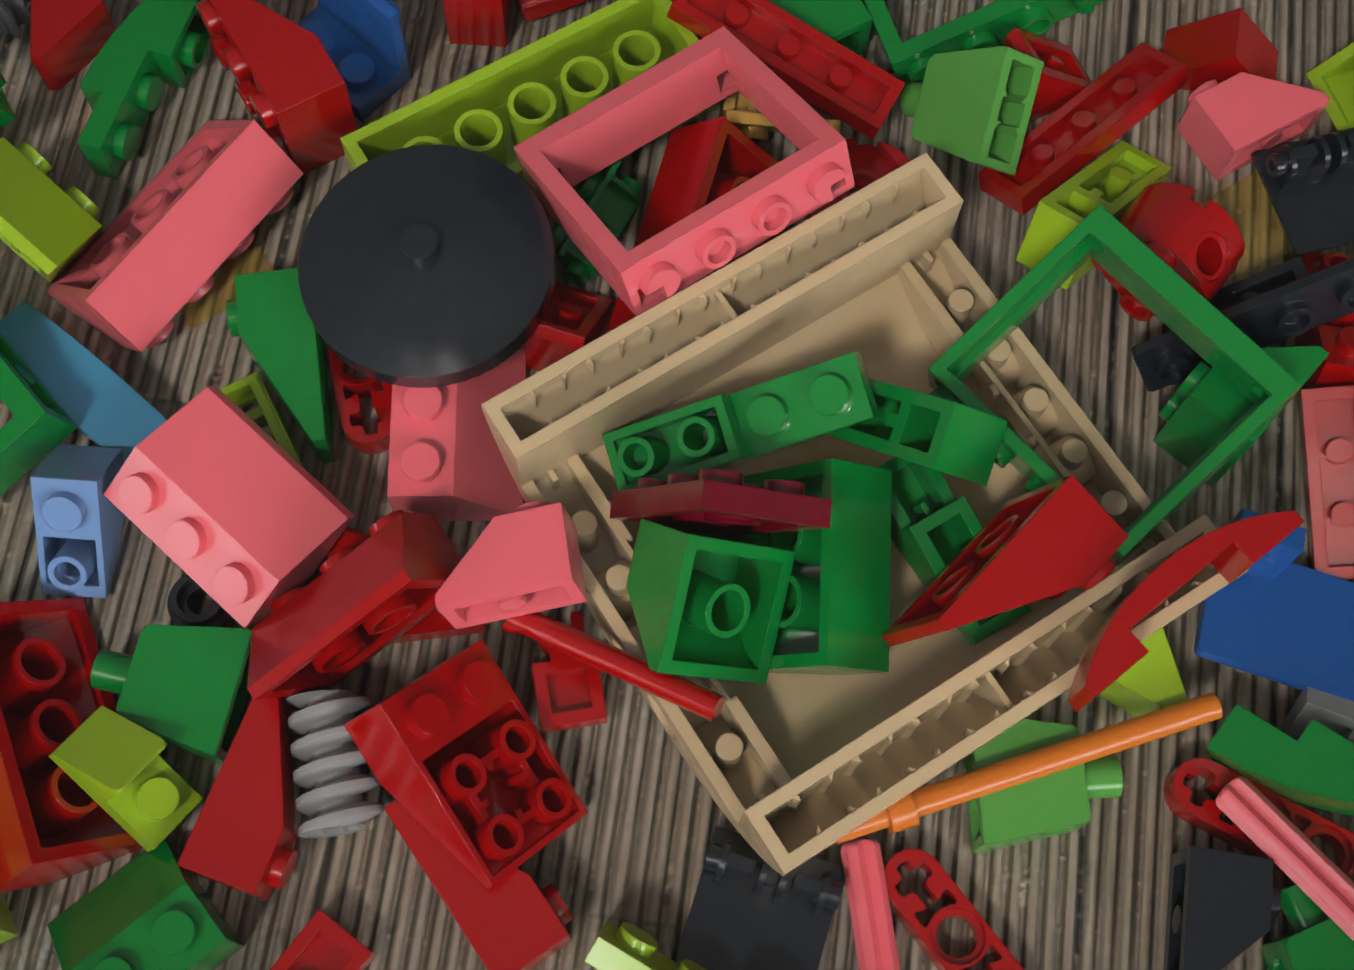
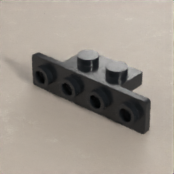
M1299 256L1221 288L1210 303L1260 348H1265L1288 338L1300 336L1311 329L1354 313V257L1309 275ZM1173 331L1164 333L1131 348L1135 363L1149 392L1184 381L1201 361L1212 368L1209 363Z

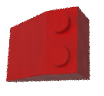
M1072 474L1007 501L881 637L891 647L944 632L1047 597L1050 600H1054L1068 590L1080 586L1083 590H1089L1104 580L1114 569L1116 562L1111 556L1129 536Z

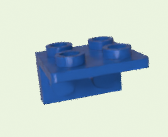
M317 0L318 6L300 20L297 25L317 35L345 81L354 116L363 122L411 79L406 55L408 46L403 39L399 21L401 12L394 0Z

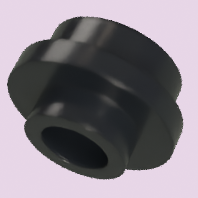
M187 574L174 584L169 593L167 601L168 612L172 621L177 626L224 627L232 616L215 600L211 609L206 613H193V604L196 599L208 594Z

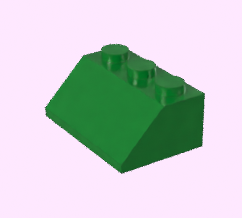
M830 458L744 476V484L760 486L763 485V480L766 479L801 482L806 484V496L832 500L830 528L743 534V536L796 552L769 673L851 675L889 672V645L881 636L889 629L892 470Z

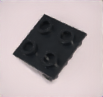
M1354 128L1280 145L1251 154V158L1295 257L1354 243Z
M715 826L675 960L682 962L684 959L703 966L707 970H818L833 911L837 910L844 883H841L844 875L843 866L812 857L787 875L782 876L755 852L740 833Z

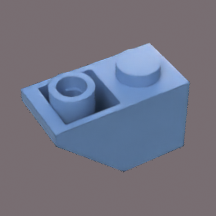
M58 444L30 476L42 594L107 599L111 593L125 515L103 494L123 466V452L121 448Z

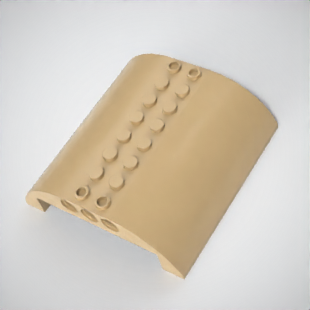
M927 152L481 404L492 435L525 502L547 501L552 504L561 502L577 528L587 602H584L610 645L647 661L626 587L640 523L610 519L612 492L618 491V487L602 434L719 394H731L813 366L815 363L819 364L851 352L861 353L868 378L929 395L934 389L929 386L928 368L998 302V299L950 238L964 200ZM1019 327L961 381L999 418L1007 420V426L1062 478L1072 474L1123 530L1152 503ZM825 435V437L720 470L742 473V484H744V476L830 458L878 467L894 456ZM1010 462L1004 468L994 463L987 486L941 472L955 498L966 497L982 527L987 524L1007 501L1026 494L1023 485L1028 480ZM1206 514L1176 533L1169 523L1165 521L1119 566L1115 565L1111 573L1093 588L1083 590L1080 586L1068 590L1054 600H1050L1047 597L1029 603L1027 606L1031 612L976 645H971L956 627L895 646H889V672L851 675L768 673L766 684L679 675L724 696L722 710L713 722L647 691L638 689L683 758L721 811L755 852L776 872L785 876L1070 689L1081 659L1093 637L1123 599L1162 562L1184 546L1217 528ZM892 539L889 628L926 589ZM1210 563L1130 631L1141 642L1227 586L1229 582Z

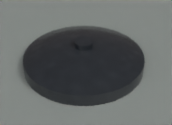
M411 146L385 153L363 163L337 182L324 196L312 214L302 238L298 259V282L306 311L318 333L328 347L349 366L366 376L397 386L413 388L448 386L480 376L495 368L520 349L534 333L544 317L554 291L557 268L556 249L549 220L542 204L528 184L509 167L488 155L458 146Z

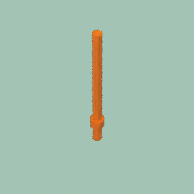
M1211 692L919 787L838 840L836 844L888 828L889 832L893 834L919 825V817L1220 719L1223 716L1220 701Z

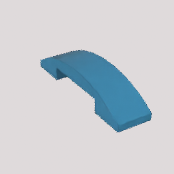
M22 301L0 321V332L73 420L77 428L99 447L121 448L123 464L135 446L167 420L100 359L26 302Z

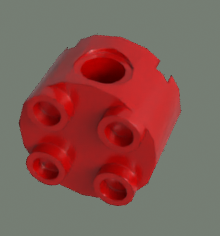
M1162 181L1146 186L1118 221L1207 301L1211 302L1239 264L1237 262L1244 255L1245 243L1238 225L1224 208L1212 199L1204 207L1191 200L1190 198L1196 190L1188 186ZM1091 258L1093 265L1105 275V278L1121 295L1119 302L1127 314L1139 321H1148L1152 316H1155Z

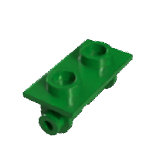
M622 160L616 161L601 172H597L580 182L575 190L615 236L622 233L634 211L641 203L639 193L642 188L640 184L628 176H622L619 179L614 175ZM556 222L551 229L556 249V259L566 267L563 274L569 281L577 285H584L587 279H594L598 271Z

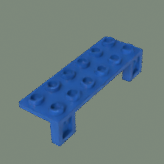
M1242 508L1229 524L1263 514ZM1297 527L1253 564L1245 574L1201 602L1194 653L1199 657L1302 691L1306 687H1310L1354 701V583L1292 563L1303 552L1306 529Z

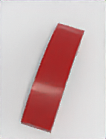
M1295 510L1249 517L1201 536L1162 562L1123 599L1095 634L1076 671L1067 702L1076 712L1080 711L1149 653L1130 630L1211 563L1231 584L1299 527L1304 520Z

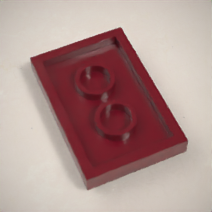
M701 469L699 476L668 474L667 480L639 478L637 489L612 492L610 519L640 523L642 518L737 535L830 528L832 500L806 496V484L797 481L766 479L763 480L762 486L742 484V473L720 469Z

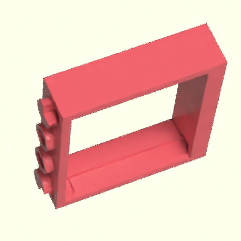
M724 26L513 147L527 183L536 194L540 203L635 316L670 298L716 269L723 267L731 260L855 187L846 139ZM737 91L799 149L629 251L624 248L572 188ZM641 289L644 294L639 296L637 290Z

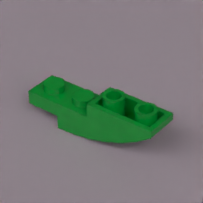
M144 0L114 31L95 57L79 85L92 109V113L77 142L95 174L117 180L125 161L131 160L137 152L140 142V130L149 111H154L161 101L163 83L185 89L193 70L199 69L204 63L208 48L207 40L210 33L204 25L195 5L202 0Z
M851 352L731 394H719L602 434L618 491L637 489L639 478L667 480L668 474L699 476L701 469L727 468L825 437L826 434L878 418L880 414L861 353Z

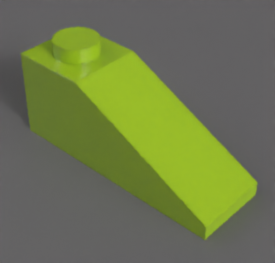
M1122 140L1039 201L1016 261L1030 269L1035 267L1099 204L1114 218L1119 220L1146 186L1161 181L1165 182L1170 175L1172 167ZM1091 257L1060 287L1065 290L1069 289L1095 267Z

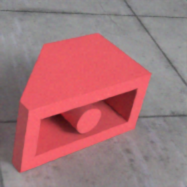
M1240 72L1221 83H1218L1216 79L1207 81L1194 90L1187 98L1188 107L1176 129L1217 181L1253 162L1251 158L1252 153L1287 144L1308 133L1330 103V99L1322 91Z
M547 501L527 502L516 507L513 513L493 517L435 594L436 608L455 629L587 602L577 528L561 502L554 504Z

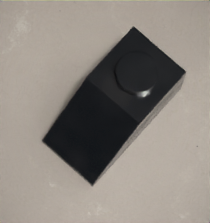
M1189 846L1172 854L1170 860L1163 970H1222L1270 931L1271 921L1277 918L1281 905V887L1279 882L1273 879L1274 859Z

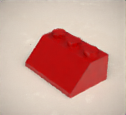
M397 510L383 516L369 528L371 537L355 549L351 548L338 552L323 562L319 567L322 575L306 587L294 588L274 600L270 606L273 612L252 628L247 689L253 700L293 696L309 691L330 690L437 609L435 594L462 559L434 514L404 512V510Z

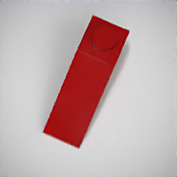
M290 696L253 700L252 698L177 863L178 866L195 875L266 902L269 901L274 888L282 890L294 870L298 851L292 849L296 839L293 758L290 753L292 733L288 730V718L291 716L290 706L286 704V698Z
M393 801L383 808L487 970H531L571 942L570 935L564 925L574 919V917L551 883L542 890H539L530 875L516 868L493 887L487 889L399 802Z

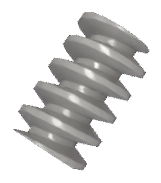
M317 690L286 698V704L292 708L300 709L288 718V730L294 734L304 736L291 744V757L298 761L307 762V764L300 766L293 772V784L301 788L311 789L296 799L295 807L296 811L301 814L314 816V818L298 827V836L303 838H325L364 830L366 828V820L385 810L383 809L384 804L364 801L363 793L381 784L375 776L361 773L360 766L367 762L344 727V724L355 718L356 712L372 706V697L352 694L349 690Z

